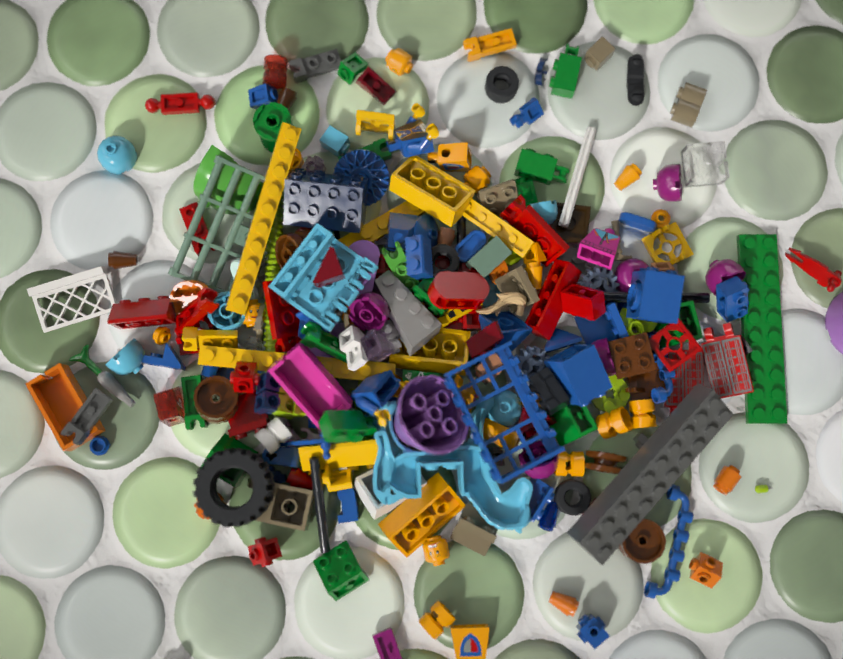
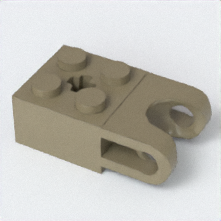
M249 478L247 486L253 489L252 478ZM275 483L274 497L269 504V508L255 521L307 531L314 505L313 490ZM294 502L295 510L290 512L287 505Z

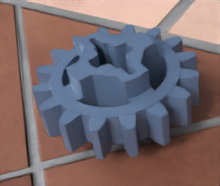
M594 266L593 271L587 269V275L581 274L583 280L577 282L581 286L603 292H619L615 289V287L619 286V283L615 282L617 276L611 270H606L604 267H601L599 270L598 267Z
M529 345L526 347V350L520 349V355L515 354L520 361L517 365L522 374H526L528 378L546 368L543 361L550 358L545 354V350L537 346L532 348Z

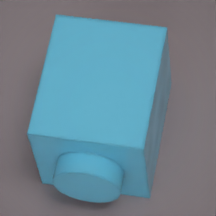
M331 125L319 140L321 147L337 157L346 154L350 148L349 137Z

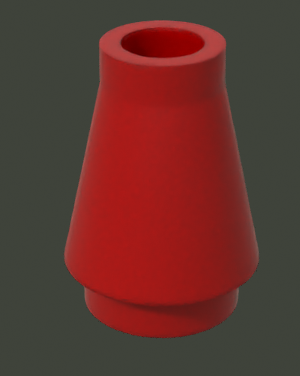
M291 468L286 483L293 487L313 490L312 477L299 468Z

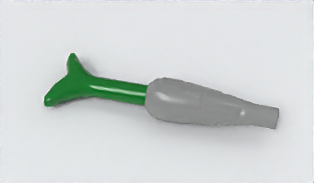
M88 344L83 347L81 353L69 359V361L84 363L97 376V381L102 387L125 402L130 408L136 404L110 372L102 371L89 358Z

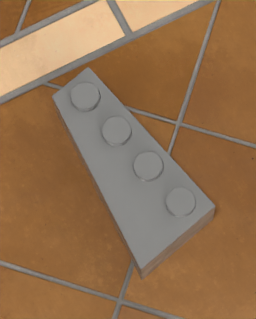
M387 270L374 280L373 292L382 296L388 303L389 320L392 321L400 334L399 338L406 346L409 356L413 355L439 334L441 323L390 270Z

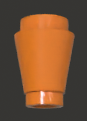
M555 591L552 592L548 601L566 616L570 615L572 617L580 603L575 600V597L556 593Z

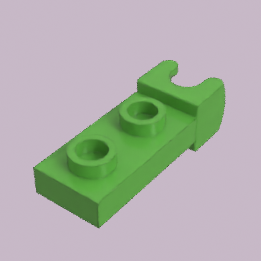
M396 241L395 252L390 253L386 248H382L381 251L392 273L412 293L413 287L420 282L406 274V255L400 243Z

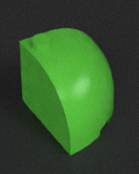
M213 145L205 154L195 175L193 190L198 198L204 192L215 165L214 159L216 155H221L226 160L238 164L232 157ZM223 164L211 193V198L222 201L235 168ZM242 171L230 200V206L240 209L252 181V175ZM260 181L247 213L256 209L263 186L262 181ZM210 202L207 203L206 208H209V206H211L212 208L218 211V205H215ZM230 210L225 212V214L237 215V213Z

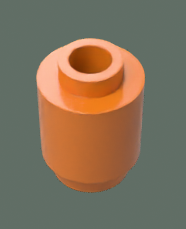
M732 465L729 467L724 466L715 478L713 487L724 495H727L728 492L731 493L741 479L740 471Z

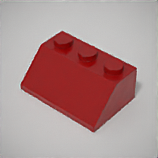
M159 296L156 300L139 298L137 302L120 300L118 304L112 305L107 321L109 325L118 329L176 324V312L169 296Z

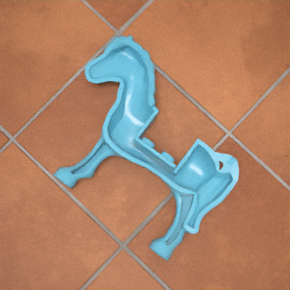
M489 398L479 403L471 413L482 438L485 417L489 410L494 407L495 398ZM388 401L383 408L379 409L388 410L391 421L385 419L386 426L380 425L381 430L374 433L378 452L373 467V491L384 505L394 504L403 498H422L421 466L426 470H438V466H443L446 469H457L458 488L461 496H467L468 500L472 502L473 506L488 524L495 526L499 530H515L521 534L522 528L531 522L529 502L533 491L532 483L523 477L517 479L508 490L501 493L496 481H493L489 474L491 469L488 463H484L480 456L481 449L479 445L473 442L471 435L467 442L446 454L437 455L413 450L404 446L398 440L393 429V414L397 408V401ZM391 489L393 490L394 493H396L395 495H392V494L390 493V490H391Z

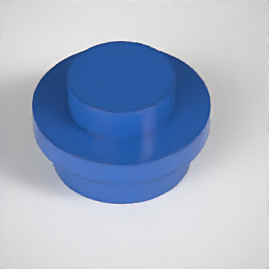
M96 436L91 440L90 450L93 454L104 455L109 451L110 442L106 437Z

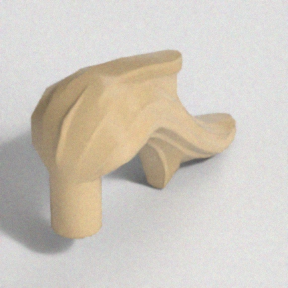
M520 292L496 294L499 299L487 308L475 310L479 314L495 313L498 316L503 308L516 304V315L523 316L527 299Z

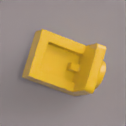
M329 464L325 465V472L322 473V482L324 485H327L329 492L352 488L351 468L331 472Z

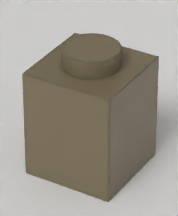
M602 36L587 50L584 57L585 62L589 67L597 71L613 56L616 48Z

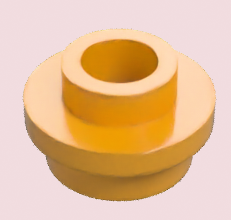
M659 209L652 214L651 220L656 222L657 228H662L670 223V215L667 211ZM658 216H663L664 221H660Z
M158 327L153 333L155 343L158 345L167 343L171 337L170 329Z

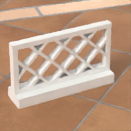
M100 266L27 289L28 295L32 296L43 333L110 313L111 308L104 309L99 306L104 297L109 299L112 305L117 304L108 278L109 272L107 267ZM103 279L105 283L103 292L94 289L96 282ZM79 286L88 288L84 298L75 294ZM64 291L70 294L66 304L57 300L60 292ZM91 291L101 295L96 304L87 300ZM73 296L82 300L78 310L69 306ZM46 297L52 300L47 309L41 307L40 298ZM55 302L64 306L59 316L51 312ZM85 303L94 306L90 315L81 312ZM67 308L76 312L71 321L62 318ZM49 314L58 318L55 325L48 327L46 323Z

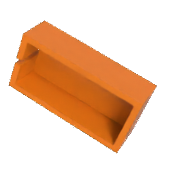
M59 363L45 371V375L40 374L25 383L63 451H73L106 431L99 419L90 431V435L81 445L73 443L76 436L75 432L71 436L61 435L64 427L73 419L87 399L68 365Z

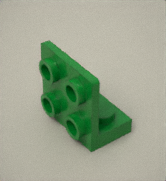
M347 541L340 543L332 548L330 552L324 553L313 561L327 593L335 601L370 580L367 573L360 567Z

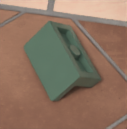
M495 236L465 265L470 270L474 267L485 278L512 252L498 236Z

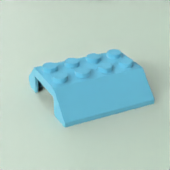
M317 223L269 285V288L314 322L331 332L335 326L331 320L335 322L340 320L334 313L338 308L340 311L346 312L347 308L343 304L350 306L360 293L355 288L359 290L364 288L363 284L358 281L360 277L370 280L372 276L367 272L374 274L379 267L368 258H362L335 239L331 232ZM331 246L337 253L346 279L321 288L315 287L312 282Z

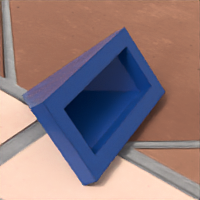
M555 328L543 350L549 353L578 344L583 340L581 336Z

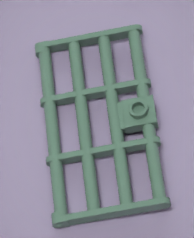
M216 155L213 170L203 194L199 196L201 199L188 231L183 235L185 238L173 267H170L168 274L183 280L203 282L198 280L210 248H214L222 253L209 284L203 283L217 293L231 291L234 281L233 277L227 290L216 287L228 256L241 258L242 254L231 249L234 243L243 247L245 245L250 227L242 225L245 217L253 219L254 215L247 213L260 180H265V176L226 160L221 155ZM223 164H226L235 169L220 202L210 196ZM243 171L252 175L253 178L240 209L230 206L229 203ZM210 202L218 205L219 208L206 240L194 235L207 203ZM226 210L237 213V217L224 247L214 244L213 241ZM193 240L203 244L191 276H188L179 271Z

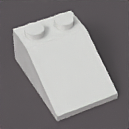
M373 469L355 478L354 490L374 520L390 512L407 499L403 498L394 504L384 505L373 491ZM421 475V488H422V487H424V486L427 484V482L425 481V479H424L423 476ZM392 489L390 490V493H391L392 495H395V494H396V493L393 492Z

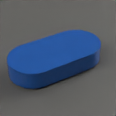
M628 212L621 213L619 217L620 223L645 232H654L657 226L656 222Z
M473 230L455 247L460 263H467L486 245L487 237L483 231Z

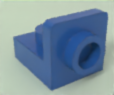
M267 83L248 90L250 107L253 109H257L263 104L267 105L270 102L277 103L279 94L277 89Z

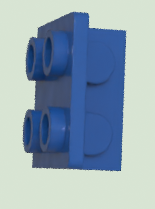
M605 302L606 312L595 321L579 316L574 317L585 344H591L602 338H608V341L629 336L614 302Z

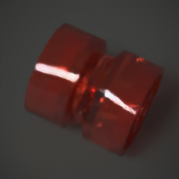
M272 54L265 56L263 84L267 83L276 89L286 87L288 59L281 55Z

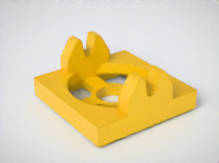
M357 110L356 135L361 136L362 130L388 134V140H393L394 130L396 129L394 114Z
M676 222L665 225L641 239L654 263L670 262L673 266L694 255ZM663 233L672 234L678 239L674 241L666 240ZM658 237L660 245L658 249L654 250V241ZM665 242L669 243L672 246L671 252H664L662 244ZM681 244V252L676 258L673 251L675 246ZM661 253L668 255L670 261L663 260L657 255Z

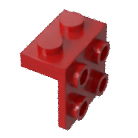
M256 390L254 393H245L238 396V411L229 420L231 429L227 430L230 438L240 440L248 437V433L255 432L256 434L262 428L266 429L270 422L268 414L254 413L255 397L258 395Z

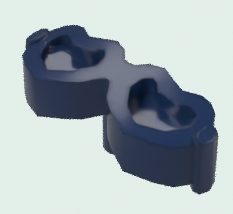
M540 58L535 71V85L543 86L542 74L547 75L548 71L542 69L548 59Z
M269 464V469L273 472L275 483L286 482L287 475Z

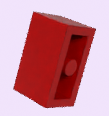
M572 283L560 292L562 309L565 313L595 321L606 312L603 291Z

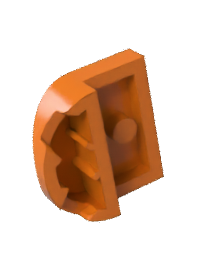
M185 280L175 285L170 293V302L174 304L176 316L197 298L198 292L204 287H208L205 283L196 280Z

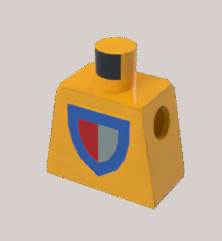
M468 142L439 144L438 152L428 153V163H438L442 171L468 172L472 164V153Z
M488 624L450 625L456 659H486L489 637Z

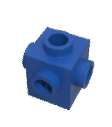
M586 614L578 620L579 624L576 628L579 632L577 635L584 644L588 642L594 650L610 637L604 629L606 624L599 616L595 618L592 614Z

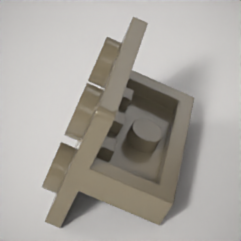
M514 179L479 190L478 193H475L478 203L498 217H501L500 214L518 197L516 182Z
M525 264L495 280L500 293L520 292L526 296V306L540 300L538 297L540 290L532 286L528 273L524 270L526 268ZM516 304L508 305L512 314L517 310Z
M467 503L450 538L485 556L491 543L494 544L497 538L496 533L498 529L488 524L476 508Z

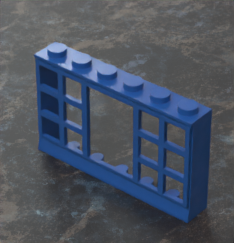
M511 341L443 374L446 388L448 390L451 389L454 395L452 399L457 408L460 407L463 413L461 417L464 424L469 426L472 431L470 435L476 445L478 444L481 449L480 456L484 463H488L491 469L489 470L491 478L494 482L497 481V483L501 484L566 450L564 446H558L554 438L556 432L553 428H549L545 420L547 414L544 410H540L536 402L538 396L535 392H531L527 384L529 381L528 376L522 374L517 365L520 363L517 356L513 357L508 347L512 345ZM497 352L503 366L490 371L485 358ZM481 361L487 374L474 380L468 367ZM464 369L470 382L457 388L451 375ZM505 369L511 383L499 388L493 375ZM489 377L495 391L483 397L477 383ZM473 386L479 399L466 405L460 392ZM514 386L530 418L484 442L468 409ZM532 422L538 435L526 441L520 428ZM516 431L522 444L509 450L503 437ZM499 439L505 453L493 459L486 445ZM541 439L547 452L534 458L528 445ZM524 448L530 461L518 467L512 453ZM508 456L514 470L501 476L495 462Z

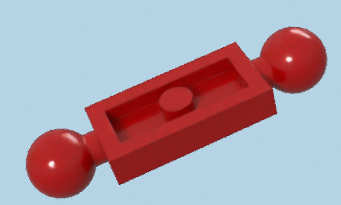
M198 92L161 95V101L149 98L145 102V108L148 112L156 113L161 109L163 115L200 113V106L207 110L215 106L213 96L206 94L199 99Z

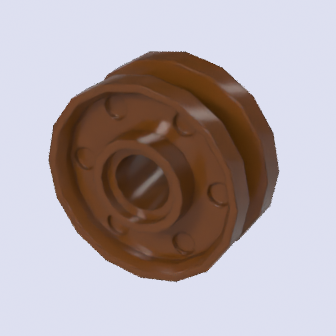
M586 450L585 455L594 458V461L585 463V468L598 472L618 474L623 468L617 467V464L627 462L628 457L614 453Z

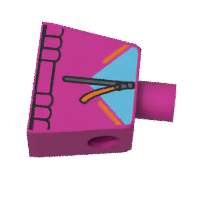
M594 228L580 242L577 258L611 270L620 237L615 235L614 230L611 228L605 230Z

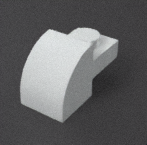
M351 325L340 333L338 337L340 350L346 353L348 369L354 372L368 362L367 352L371 350V347L365 335L357 327Z

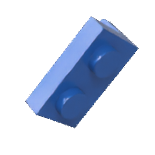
M530 478L529 481L533 485V491L529 506L531 521L535 522V520L539 521L542 517L544 505L546 503L549 504L553 499L555 488L547 485L540 479Z

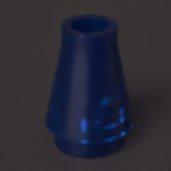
M551 501L547 504L537 525L539 528L549 532L556 528L558 507L555 502Z

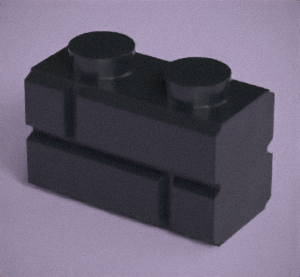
M549 367L529 377V388L531 392L537 394L541 410L547 411L549 415H553L570 404V397Z

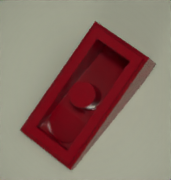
M369 66L355 82L383 105L396 92Z
M494 321L466 341L472 358H477L491 351L504 339L498 322Z

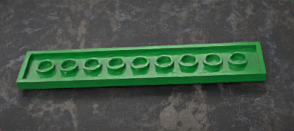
M777 234L737 235L738 264L742 266L746 273L742 282H746L749 287L748 314L741 317V335L744 336L753 349L751 353L746 355L755 391L745 394L746 424H787Z

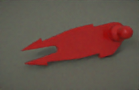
M790 247L788 249L803 261L785 252L784 255L791 263L794 262L804 272L816 279V283L822 287H827L828 292H833L836 287L840 286L842 282L841 271L836 270L832 272L828 269L829 267L801 253L800 250Z

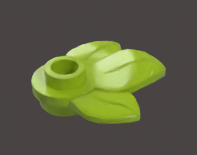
M627 308L621 309L620 316L629 336L644 332L648 333L655 329L656 322L626 318ZM632 327L637 329V333L632 332Z

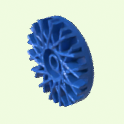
M357 149L350 151L342 156L334 167V172L344 173V176L359 174L363 175L364 178H368L366 206L377 203L388 189L390 181L388 167L379 155L370 150Z

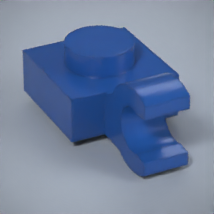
M533 97L519 108L520 114L512 116L509 120L512 126L516 125L517 128H520L525 122L531 125L544 115V112L538 100Z

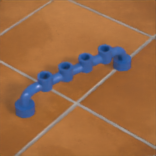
M627 302L617 303L619 314L622 308H627ZM648 332V338L652 337L657 332ZM653 351L654 361L659 368V378L665 383V389L658 387L653 388L651 391L652 400L654 403L659 404L666 402L667 397L673 392L672 379L675 378V371L669 372Z
M674 484L666 492V498L677 501L679 498L682 506L677 515L678 524L673 533L674 542L669 551V564L665 569L664 584L660 588L655 582L647 581L645 584L644 596L652 599L656 595L662 596L667 594L672 587L673 581H679L680 570H676L677 562H683L685 552L680 550L682 542L687 543L689 539V532L685 531L686 523L690 524L694 517L693 512L689 511L690 501L688 496L680 491V486Z

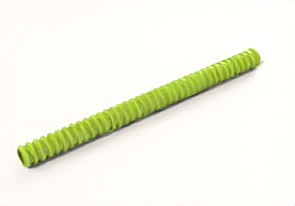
M282 195L266 245L268 247L265 250L267 252L265 255L267 258L265 261L267 264L265 267L267 270L265 272L267 276L265 281L274 280L281 271L275 256V245L277 239L283 235L281 229H283L282 217L284 214L282 212L284 208L282 206L284 202L282 200L284 196ZM266 306L264 309L266 311V314H264V317H266V320H264L266 332H264L265 338H263L265 350L263 351L275 352L277 339L272 340Z

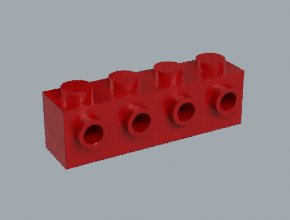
M558 259L554 261L538 294L540 300L534 303L525 321L532 328L531 333L537 337L550 340L563 313L560 292L572 283L577 284L582 272L571 262Z

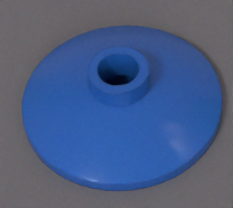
M422 215L417 219L413 230V236L422 235L431 239V248L436 246L438 242L439 229L435 219L430 215Z

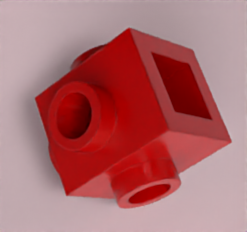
M237 361L234 372L230 374V383L233 384L234 392L254 393L256 385L260 383L257 362Z
M266 536L254 540L255 544L247 546L249 558L253 566L261 564L262 567L273 564L274 559L282 557L277 537L266 540Z

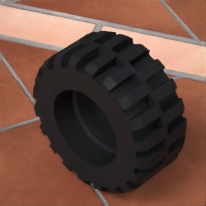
M241 448L224 449L212 454L213 456L207 458L203 462V466L198 468L196 472L198 476L193 482V485H196V491H193V496L197 497L198 502L196 505L198 509L201 508L203 510L202 515L205 518L209 517L212 523L216 525L221 524L222 527L228 528L232 526L241 527L258 519L269 508V504L274 497V475L270 471L267 461H264L259 454ZM227 469H243L252 478V496L241 506L226 505L218 496L216 489L217 480Z

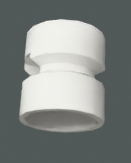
M277 417L268 423L267 429L262 428L255 434V437L270 454L280 447V442L285 443L293 436Z

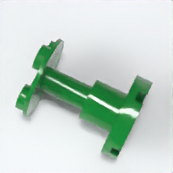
M276 102L261 105L255 111L253 117L254 128L261 137L264 148L270 153H273L281 124L285 122L293 125L288 109Z

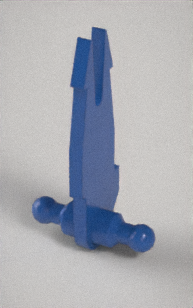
M322 432L320 433V439L280 442V446L321 443V449H323L324 453L323 458L328 460L331 457L329 451L331 442H325Z

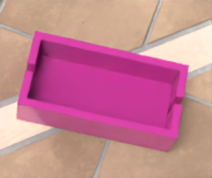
M300 342L290 349L287 354H284L274 362L268 370L320 431L318 422L326 410H348L352 407L353 400L312 351Z

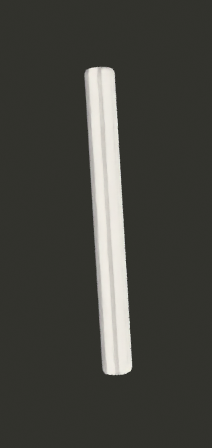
M591 126L586 128L558 223L559 226L564 228L569 226L595 137L596 128Z

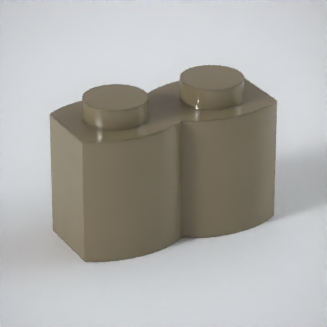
M687 82L684 87H679L676 94L678 101L673 103L670 114H672L671 120L692 128L700 112L707 90Z

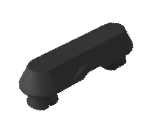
M640 54L632 55L627 62L628 102L633 106H639L644 101V61Z

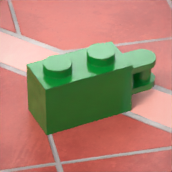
M566 44L565 52L560 53L559 58L554 60L552 70H555V75L551 76L549 87L552 88L551 95L573 98L582 57L578 56L579 46L572 47Z
M527 148L521 150L514 175L550 185L551 181L566 183V175L569 174L570 170L556 165L558 159L554 158L553 155H542L536 153L533 149ZM554 171L559 172V176L554 175Z
M326 410L318 422L325 442L357 443L361 442L365 435H373L377 431L376 426H373V418L364 417L361 410Z

